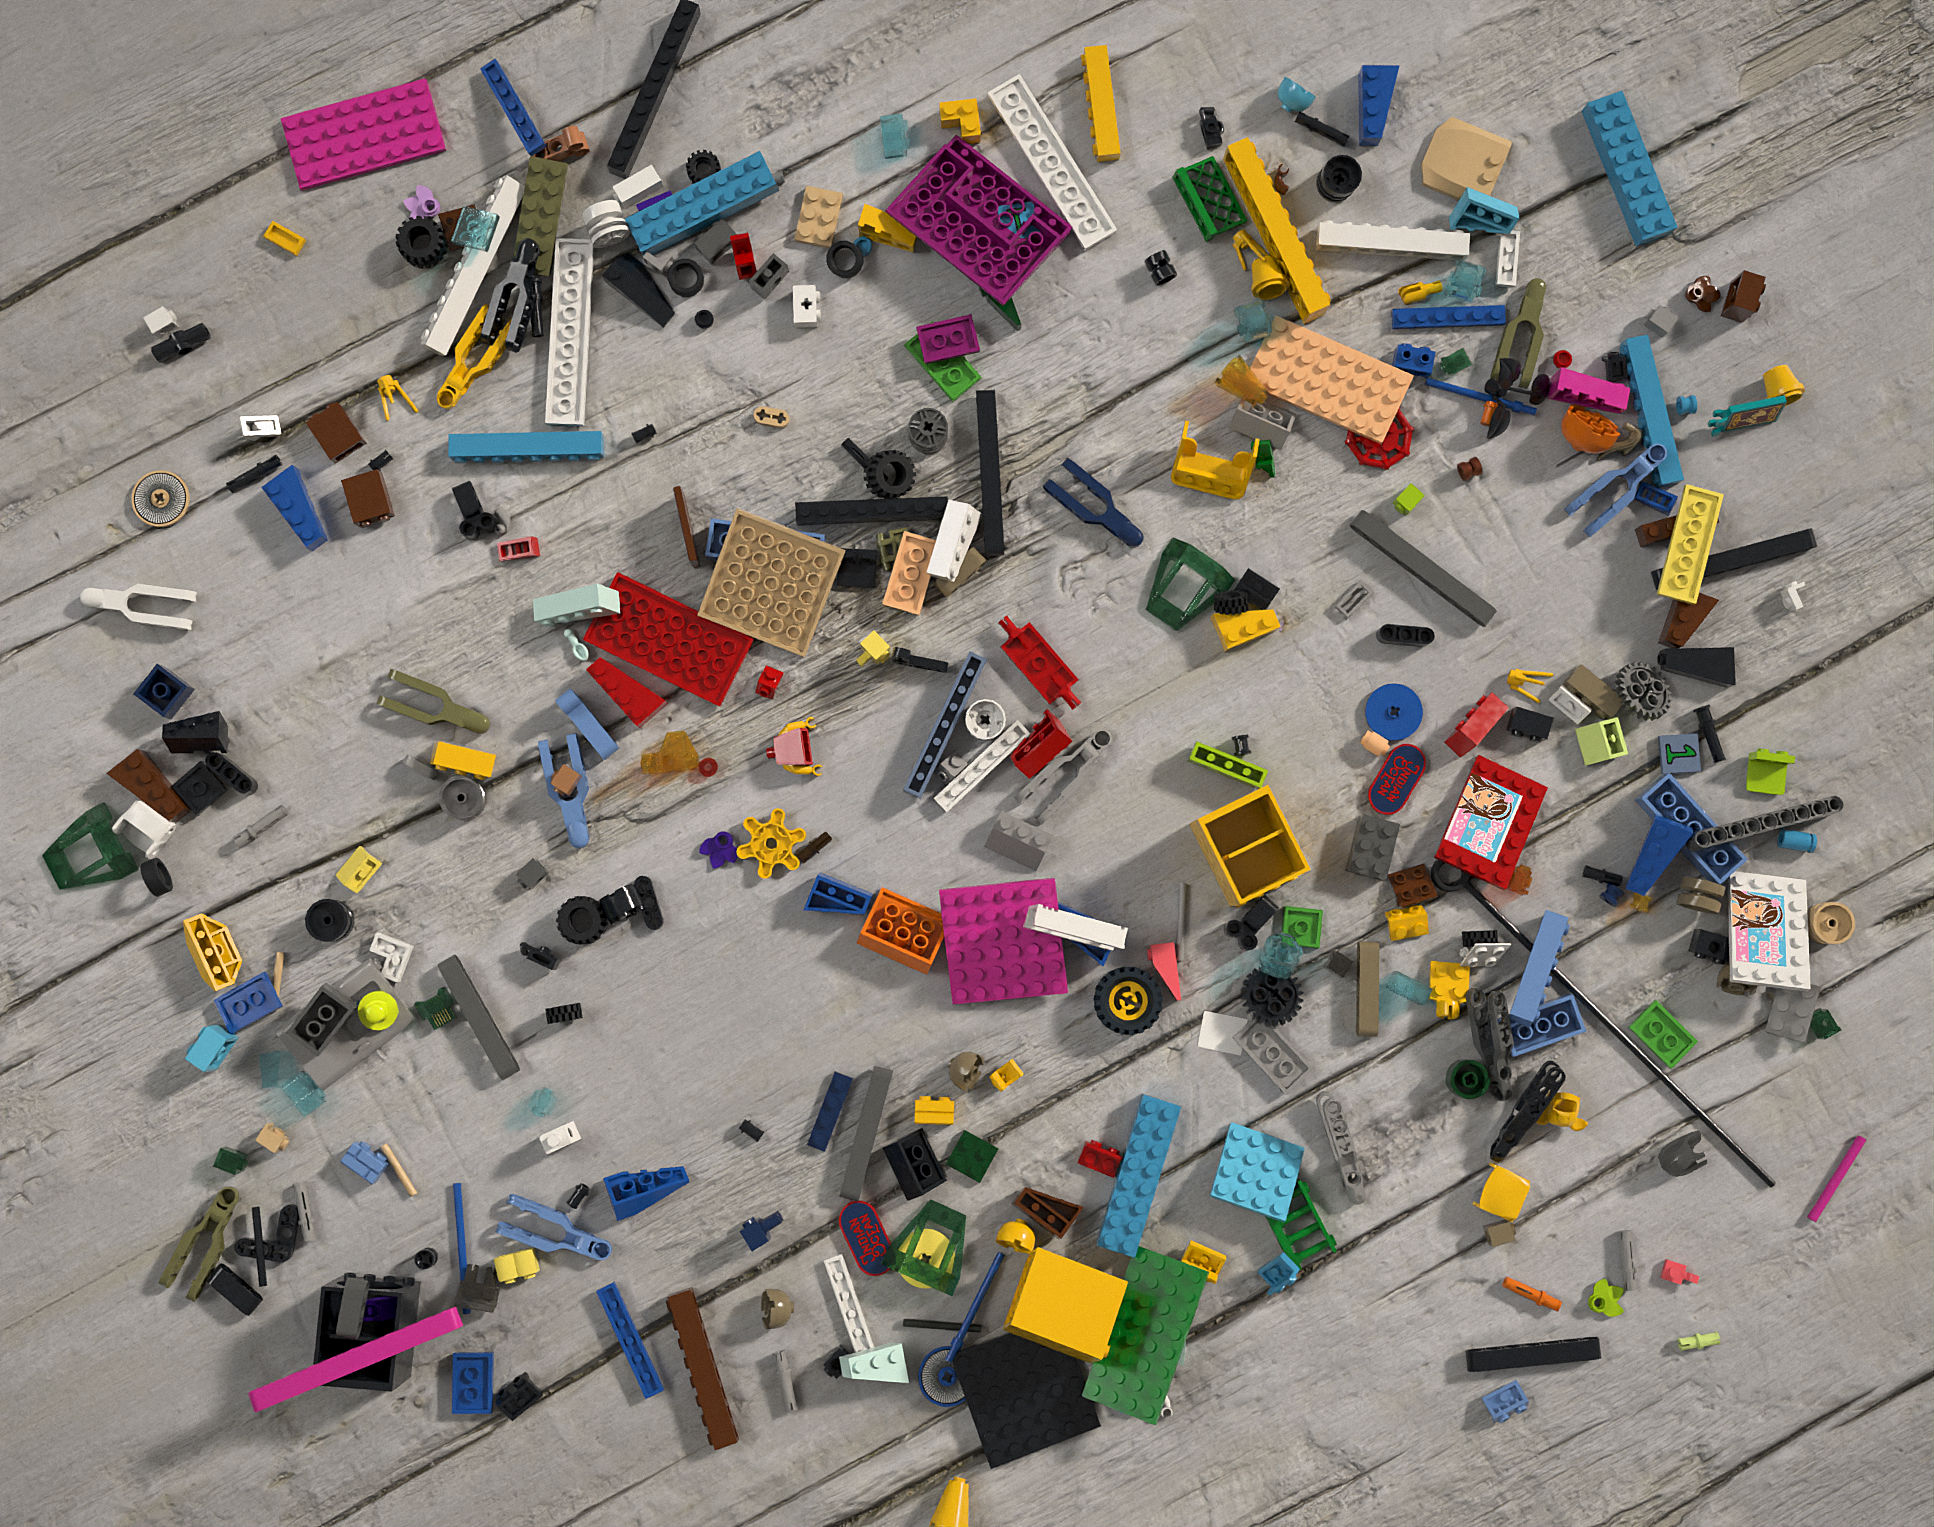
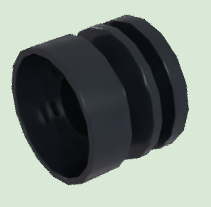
M1348 155L1332 157L1317 176L1316 186L1319 194L1329 202L1338 203L1345 201L1357 189L1362 180L1361 167L1354 158Z

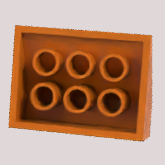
M882 887L856 944L927 975L944 938L942 913Z

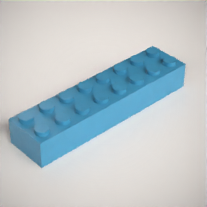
M1623 91L1588 102L1581 112L1635 246L1638 247L1671 235L1678 227Z
M758 151L625 218L641 253L645 255L646 252H649L653 255L711 226L715 221L719 222L721 219H725L780 190L761 152Z
M1142 1093L1097 1237V1246L1135 1258L1181 1106Z

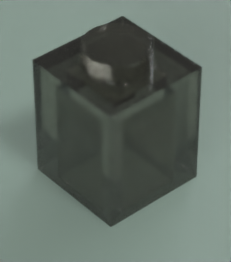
M1333 951L1323 968L1335 976L1343 978L1353 961L1340 952Z

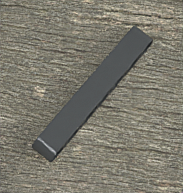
M454 954L437 964L500 1079L505 1080L519 1072L520 1067L458 956Z
M877 1066L873 1068L839 1197L859 1201L890 1085L892 1070Z

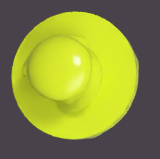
M385 991L368 993L362 998L358 1006L360 1021L372 1030H383L390 1027L395 1022L399 1013L396 1000Z

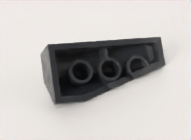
M630 253L613 261L603 273L602 277L605 283L663 328L675 315L674 310L645 266Z

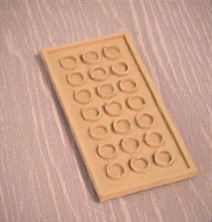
M1275 315L1243 384L1382 445L1414 375Z

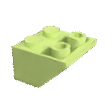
M1618 717L1575 729L1585 766L1628 754Z

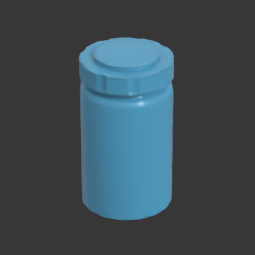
M1781 829L1777 843L1779 848L1813 853L1817 845V836L1805 832Z

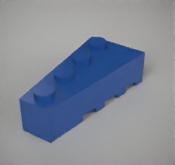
M1362 65L1358 73L1359 146H1378L1382 139L1400 65Z
M294 465L289 466L261 487L306 548L313 552L328 541L298 468Z
M1655 814L1627 879L1625 889L1645 896L1691 837L1693 828Z

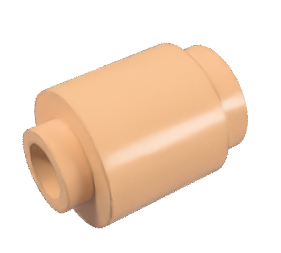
M1367 730L1360 741L1363 748L1378 757L1380 754L1384 756L1390 747L1387 745L1388 740L1374 731L1370 732Z

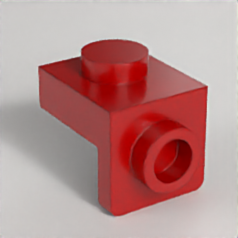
M766 665L757 682L755 693L762 697L773 699L784 672Z

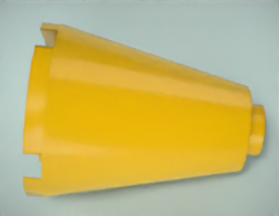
M955 1476L954 1480L949 1479L929 1526L968 1527L969 1484L965 1483L966 1479Z

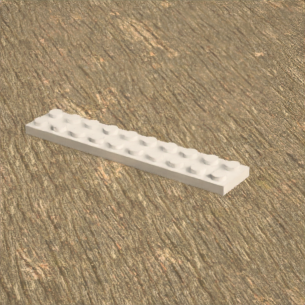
M1018 74L989 91L988 97L1066 222L1073 227L1072 231L1083 249L1086 251L1116 233L1117 228L1021 75Z
M556 238L546 425L584 426L594 246L590 239Z

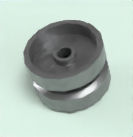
M464 776L447 780L439 792V804L442 810L448 816L460 820H471L478 817L487 803L484 788L477 781ZM461 796L465 797L463 801L460 800Z

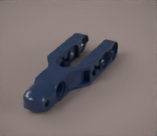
M1066 458L1061 466L1069 471L1074 479L1077 478L1086 485L1092 494L1106 504L1107 511L1104 514L1095 516L1050 479L1042 486L1048 494L1085 524L1102 525L1128 547L1136 548L1142 544L1144 539L1142 531L1114 507L1111 492L1071 459Z

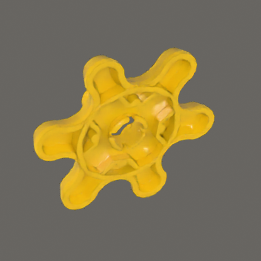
M780 808L772 811L769 822L765 824L759 823L754 817H747L743 822V826L750 832L751 840L748 844L739 846L736 851L741 859H747L748 857L758 859V875L763 879L771 876L772 868L777 863L784 864L789 870H796L800 865L799 859L792 853V847L795 843L805 840L806 832L802 828L786 829L783 823L785 812ZM770 838H774L777 841V846L774 849H769L766 846V842Z

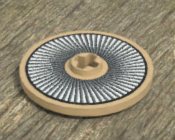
M152 471L141 477L134 486L131 497L132 507L136 515L148 525L167 527L178 522L187 512L190 503L189 489L178 475L170 471ZM163 496L164 501H159L157 497Z

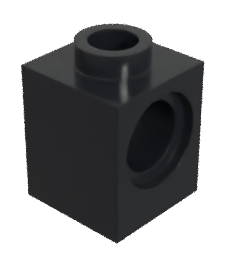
M839 1345L824 1361L823 1366L825 1368L823 1370L830 1377L834 1376L837 1379L842 1374L841 1367H834L832 1360L839 1359V1357L849 1353Z

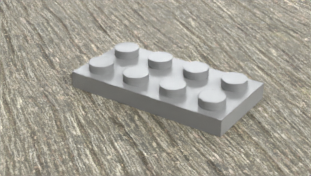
M1258 1017L1253 1020L1251 1019L1232 1038L1278 1088L1287 1095L1314 1068L1272 1023L1267 1027L1265 1021L1258 1024Z

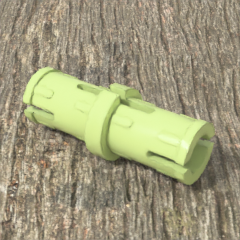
M1717 1332L1703 1335L1697 1333L1691 1337L1678 1338L1677 1342L1681 1343L1678 1344L1680 1351L1693 1348L1700 1350L1705 1346L1720 1345V1340H1717L1720 1337Z

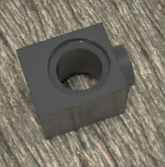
M532 858L516 874L519 877L517 881L525 889L527 887L533 889L549 872L537 859Z

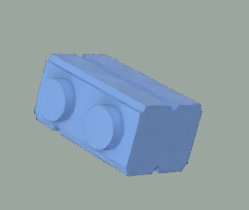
M364 1141L354 1142L340 1162L370 1184H375L389 1166V1163L386 1161L387 1158L379 1152L375 1154L370 1150L371 1146Z

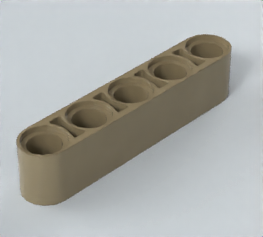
M1359 941L1357 944L1356 1034L1362 1037H1377L1379 1029V943Z

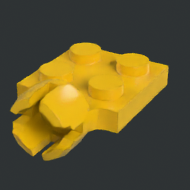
M1430 961L1428 1000L1435 1001L1437 1017L1456 1019L1460 1016L1461 1003H1466V993L1469 990V966H1460L1461 963Z

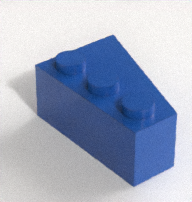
M819 872L803 911L865 914L873 893Z

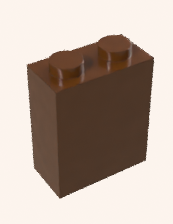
M338 402L327 405L324 411L312 415L309 421L306 422L329 459L335 464L367 444L343 406Z
M376 469L341 480L351 517L356 526L366 528L371 526L373 522H386L390 520V517L395 516L381 471Z

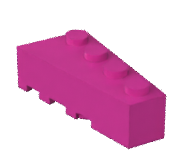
M1561 367L1551 377L1547 399L1622 414L1627 409L1630 388L1625 387L1621 383H1612Z

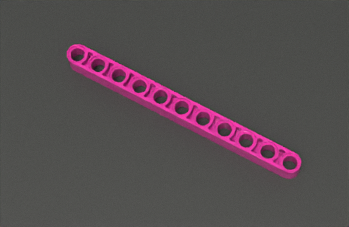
M455 1306L252 1390L247 1394L253 1410L258 1412L463 1326L462 1320Z

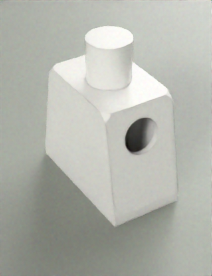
M574 1121L539 1136V1139L547 1155L580 1140L581 1137Z

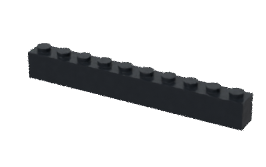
M689 0L679 1L608 161L607 167L611 174L623 179L629 177L701 15L699 4Z

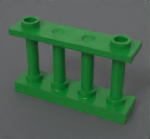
M1297 1179L1296 1184L1298 1187L1294 1189L1292 1199L1302 1194L1307 1205L1287 1214L1284 1223L1266 1217L1282 1251L1301 1270L1300 1263H1302V1260L1329 1247L1331 1252L1335 1253L1337 1252L1335 1248L1337 1243L1332 1234L1328 1235L1308 1195L1310 1189L1307 1183ZM1311 1212L1315 1223L1290 1236L1284 1234L1282 1228L1285 1227V1224ZM1320 1230L1325 1240L1300 1253L1293 1252L1291 1246L1295 1241Z

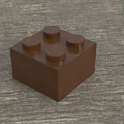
M1746 270L1735 277L1730 283L1721 316L1743 323L1754 313H1757L1761 305L1759 301L1760 295L1764 293L1766 284H1764L1766 277Z

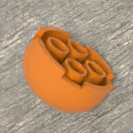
M1578 404L1570 405L1561 421V431L1564 438L1575 450L1580 452L1583 451L1590 454L1603 453L1613 446L1620 435L1619 432H1616L1618 427L1611 420L1597 411L1594 413L1585 410V406Z

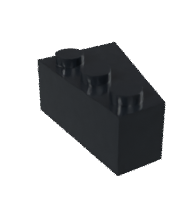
M220 711L163 724L162 739L171 754L194 753V751H204V753L221 751V753H227L228 725Z

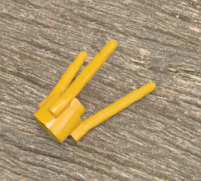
M1245 229L1233 236L1235 243L1232 246L1237 252L1244 271L1247 268L1240 248L1244 250L1250 247L1263 262L1265 258L1262 254L1264 256L1269 255Z
M391 375L382 376L377 380L387 421H389V414L385 395L388 396L390 403L393 404L392 394L396 391L395 388L415 413L418 412L413 402L399 386L398 381H393Z
M1511 669L1506 684H1510V689L1516 690L1531 700L1540 703L1539 699L1518 686H1523L1524 681L1544 685L1545 683L1525 676L1552 677L1553 673Z

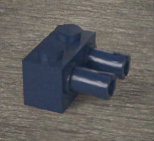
M779 1211L765 1219L760 1217L755 1219L753 1216L743 1222L740 1233L753 1252L769 1242L772 1237L769 1233L770 1230L781 1224L784 1219Z

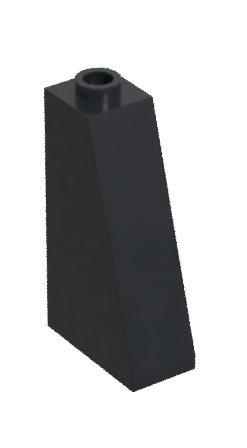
M1734 647L1667 648L1659 651L1660 654L1657 656V662L1662 671L1725 688L1736 685Z

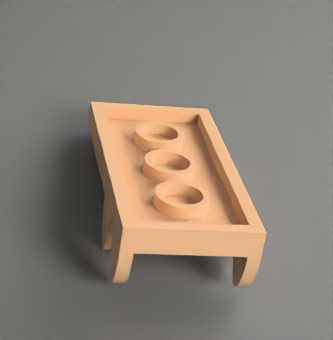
M904 531L883 600L884 606L920 616L931 575L926 572L936 540Z

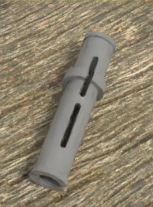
M281 804L259 821L248 825L247 829L233 837L234 842L241 848L250 840L257 839L259 834L289 814L288 811Z
M306 1181L294 1183L300 1219L298 1225H301L303 1242L315 1240L314 1218L311 1217Z
M1621 1230L1618 1233L1622 1268L1620 1270L1623 1273L1624 1291H1636L1635 1273L1637 1269L1634 1266L1631 1230Z
M780 1350L779 1353L776 1351L773 1353L777 1368L775 1372L776 1376L779 1377L786 1408L785 1411L792 1412L791 1406L793 1411L797 1410L798 1406L790 1377L791 1368L788 1367L785 1350Z

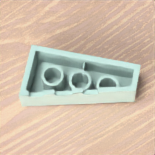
M597 583L533 599L534 621L542 624V626L550 627L556 623H567L620 614L619 591Z

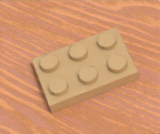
M806 185L794 238L795 242L828 249L832 246L843 193Z

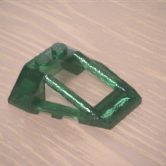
M1173 537L1162 552L1146 611L1175 631H1178L1213 605L1215 593L1219 591L1224 592V590L1228 591L1235 579L1222 565L1191 544ZM1171 559L1175 564L1161 582L1168 562ZM1183 564L1206 579L1184 612L1162 597V594ZM1210 587L1216 590L1200 606H1198V604L1205 596Z
M105 802L83 813L42 855L59 890L120 880L139 870L131 853L124 851L118 837L113 833V828L109 822L113 818ZM85 823H87V826H85L84 828H82L81 830H79L78 832H76V831H77L78 829H80ZM91 833L102 858L75 874L63 850ZM106 864L113 870L85 878Z
M930 1199L888 1246L881 1264L938 1291L953 1296L961 1275L966 1215ZM927 1220L954 1231L939 1268L913 1257ZM917 1225L906 1253L899 1251L900 1246ZM956 1248L952 1273L950 1274L946 1270Z

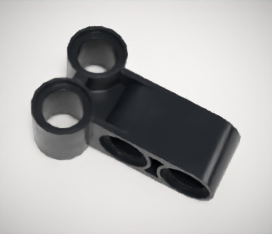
M471 481L453 487L452 491L464 518V521L459 526L461 534L468 540H476L480 536L481 530L486 533L494 532L498 522L492 514L483 511ZM486 519L492 520L489 526L483 525ZM474 526L473 532L466 534V529Z
M1264 894L1240 921L1231 920L1225 923L1224 933L1231 938L1238 937L1240 949L1244 951L1253 950L1258 944L1255 934L1274 915L1279 907ZM1232 923L1238 927L1236 934H1232L1229 931V926ZM1246 936L1252 940L1250 947H1246L1243 943V939Z

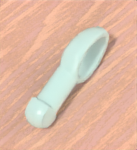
M565 629L564 636L572 644L574 655L579 660L586 661L589 656L587 647L578 641L572 629Z

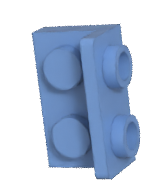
M1517 1380L1482 1397V1401L1492 1416L1494 1423L1507 1421L1510 1418L1509 1415L1515 1412L1520 1414L1527 1410L1529 1400Z

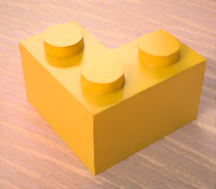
M977 98L939 102L941 129L960 127L961 139L966 143H981Z

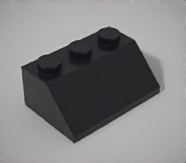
M923 1128L882 1147L907 1201L920 1197L947 1181Z

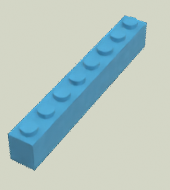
M1648 334L1625 339L1620 344V354L1626 356L1627 375L1630 381L1629 388L1634 397V410L1637 411L1639 417L1638 427L1642 429L1643 446L1648 449L1653 444L1659 443L1667 449L1665 460L1652 470V482L1657 488L1678 484L1684 480Z
M602 431L448 434V457L455 463H466V460H473L475 463H484L485 460H492V462L502 463L504 460L523 462V459H530L532 462L550 459V461L557 462L565 458H569V461H580V458L597 461L599 458H604V435Z

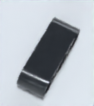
M1385 624L1377 630L1376 638L1383 644L1425 647L1433 642L1435 634L1432 629L1427 627ZM1384 629L1390 632V638H1385L1382 635ZM1402 631H1406L1409 634V640L1402 638ZM1421 633L1427 634V642L1421 640Z
M217 752L209 753L206 756L205 763L207 767L236 791L246 795L254 794L257 791L258 784L256 780L227 756ZM216 757L220 758V763L218 766L214 765V759ZM231 769H234V771H235L234 777L229 778V776H228L229 771H230ZM249 781V789L244 790V782Z
M222 1263L206 1279L217 1292L247 1316H250L263 1301V1297Z

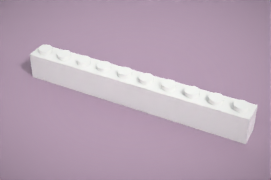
M509 176L498 178L494 185V188H496L495 192L487 199L486 205L488 206L485 212L483 211L478 218L480 223L477 229L474 228L471 232V241L462 251L463 258L454 267L455 274L452 279H449L445 287L447 291L438 300L437 305L439 307L436 313L434 312L429 319L431 324L428 330L425 329L421 336L422 342L420 345L440 356H446L524 195L525 186Z

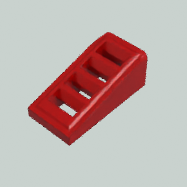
M530 536L497 543L499 562L540 556L537 537ZM521 544H523L524 553H522ZM513 545H515V549H516V554H515V555H514ZM505 546H508L509 556H506Z

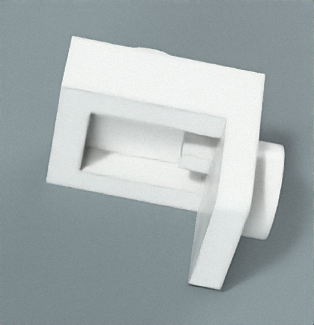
M1796 581L1785 585L1786 590L1780 592L1783 597V604L1789 612L1804 607L1796 589L1805 586L1804 582L1797 584Z

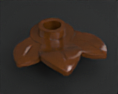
M1709 276L1696 278L1694 284L1690 285L1685 292L1686 299L1691 303H1695L1702 312H1711V303L1717 301L1721 296L1718 288L1710 285L1711 279Z

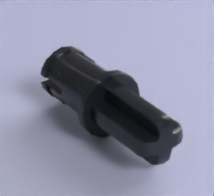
M1585 865L1582 877L1599 881L1600 884L1604 882L1620 886L1623 880L1622 875L1607 872L1604 868L1600 870Z

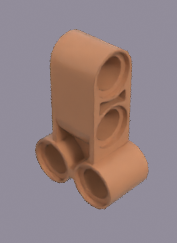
M569 126L562 130L561 135L544 141L547 147L533 155V157L539 158L545 152L543 159L559 162L573 155L576 157L584 156L590 152L584 132L579 131L577 126ZM562 145L560 151L556 152L557 147Z

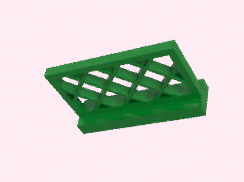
M1214 156L1186 168L1176 169L1172 179L1206 242L1248 221ZM1211 163L1214 169L1213 174L1204 171V165ZM1194 171L1199 173L1197 181L1191 179L1187 172ZM1201 174L1211 178L1209 185L1199 182ZM1214 179L1221 182V190L1212 187ZM1198 186L1207 189L1205 197L1197 193ZM1210 191L1220 194L1218 201L1208 198ZM1222 195L1230 199V206L1220 203ZM1206 202L1216 206L1214 213L1206 210ZM1218 207L1228 210L1226 218L1217 215ZM1230 213L1238 214L1240 220L1237 222L1230 220ZM1217 219L1225 222L1223 228L1217 230L1214 220Z

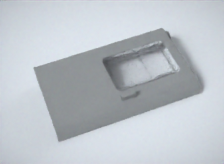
M367 959L332 987L358 1006L362 998L373 991H385L396 1000L399 1010L395 1022L390 1027L383 1030L367 1028L359 1019L357 1007L325 1051L319 1056L286 1034L304 1008L275 1030L279 1039L322 1090L327 1089L418 1019L381 973L382 965L377 959Z

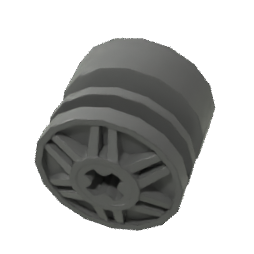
M923 408L916 411L908 423L911 445L923 454H933L940 451L948 439V423L945 416L933 408ZM925 426H927L928 428L931 427L932 431H925Z

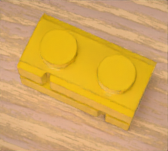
M919 1096V1099H915L914 1124L953 1125L954 1100H950L948 1096H939V1100H931V1096Z

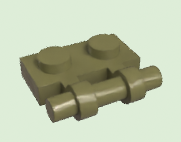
M907 527L890 530V538L884 539L883 533L876 534V547L880 551L881 558L879 560L880 564L883 565L884 572L891 570L890 563L896 560L904 531L908 532ZM892 545L894 555L888 556L887 546Z

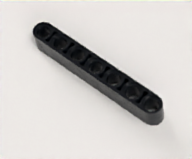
M1599 1337L1495 1346L1465 1351L1467 1370L1469 1372L1579 1362L1602 1358Z

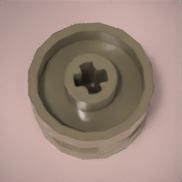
M1682 877L1680 887L1689 893L1678 894L1677 905L1704 913H1720L1721 903L1715 899L1724 897V886L1704 879Z

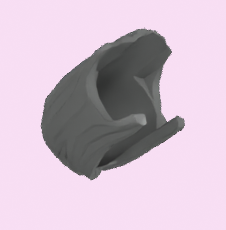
M1694 1131L1681 1136L1662 1148L1658 1159L1664 1171L1678 1177L1687 1175L1707 1164V1159L1700 1163L1696 1162L1705 1157L1704 1152L1695 1153L1693 1151L1694 1147L1701 1141L1700 1131Z

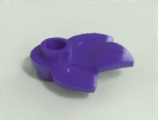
M725 831L717 833L714 838L706 839L699 850L700 854L710 855V862L714 869L721 867L726 860L735 863L738 857L737 849L733 845V838L730 833ZM723 837L727 839V843L725 845H722L720 843V840Z

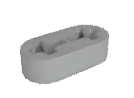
M408 754L402 762L432 780L439 773Z

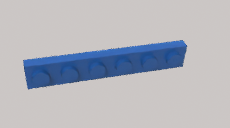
M495 58L481 67L480 70L528 154L533 156L547 147L497 59Z
M1505 305L1392 309L1391 311L1392 329L1502 326L1506 324Z
M615 1281L596 1290L645 1399L664 1391L662 1382Z

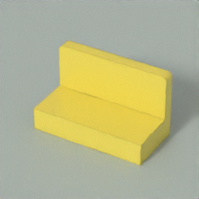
M359 846L337 872L336 877L344 886L358 894L382 863L370 855L362 846Z

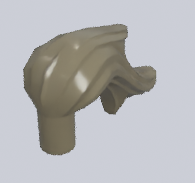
M1626 422L1623 425V429L1630 433L1628 438L1615 442L1609 450L1600 453L1597 461L1613 452H1623L1624 457L1640 443L1642 439L1641 430Z

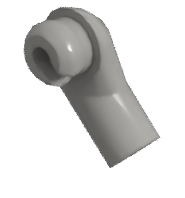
M499 507L494 511L499 518V523L495 527V533L505 535L509 530L511 520L503 507Z

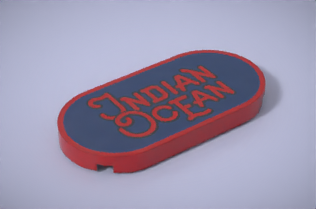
M1402 744L1392 749L1368 789L1369 804L1377 813L1383 815L1397 813L1407 802L1426 767L1425 756L1418 747L1412 744Z
M861 1200L849 1202L840 1213V1229L858 1267L870 1276L883 1275L890 1270L895 1259V1252L875 1208L871 1204Z

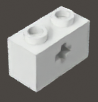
M816 285L793 286L795 328L818 327L817 321H821V310H817V303H820V291L816 290ZM806 304H809V309H805Z

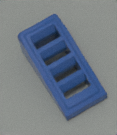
M1642 481L1634 499L1669 516L1678 496ZM1645 489L1649 490L1646 497L1643 498L1642 495ZM1653 492L1655 493V496L1653 500L1650 501L1649 498ZM1659 496L1663 497L1660 504H1657ZM1666 499L1669 500L1667 507H1664Z

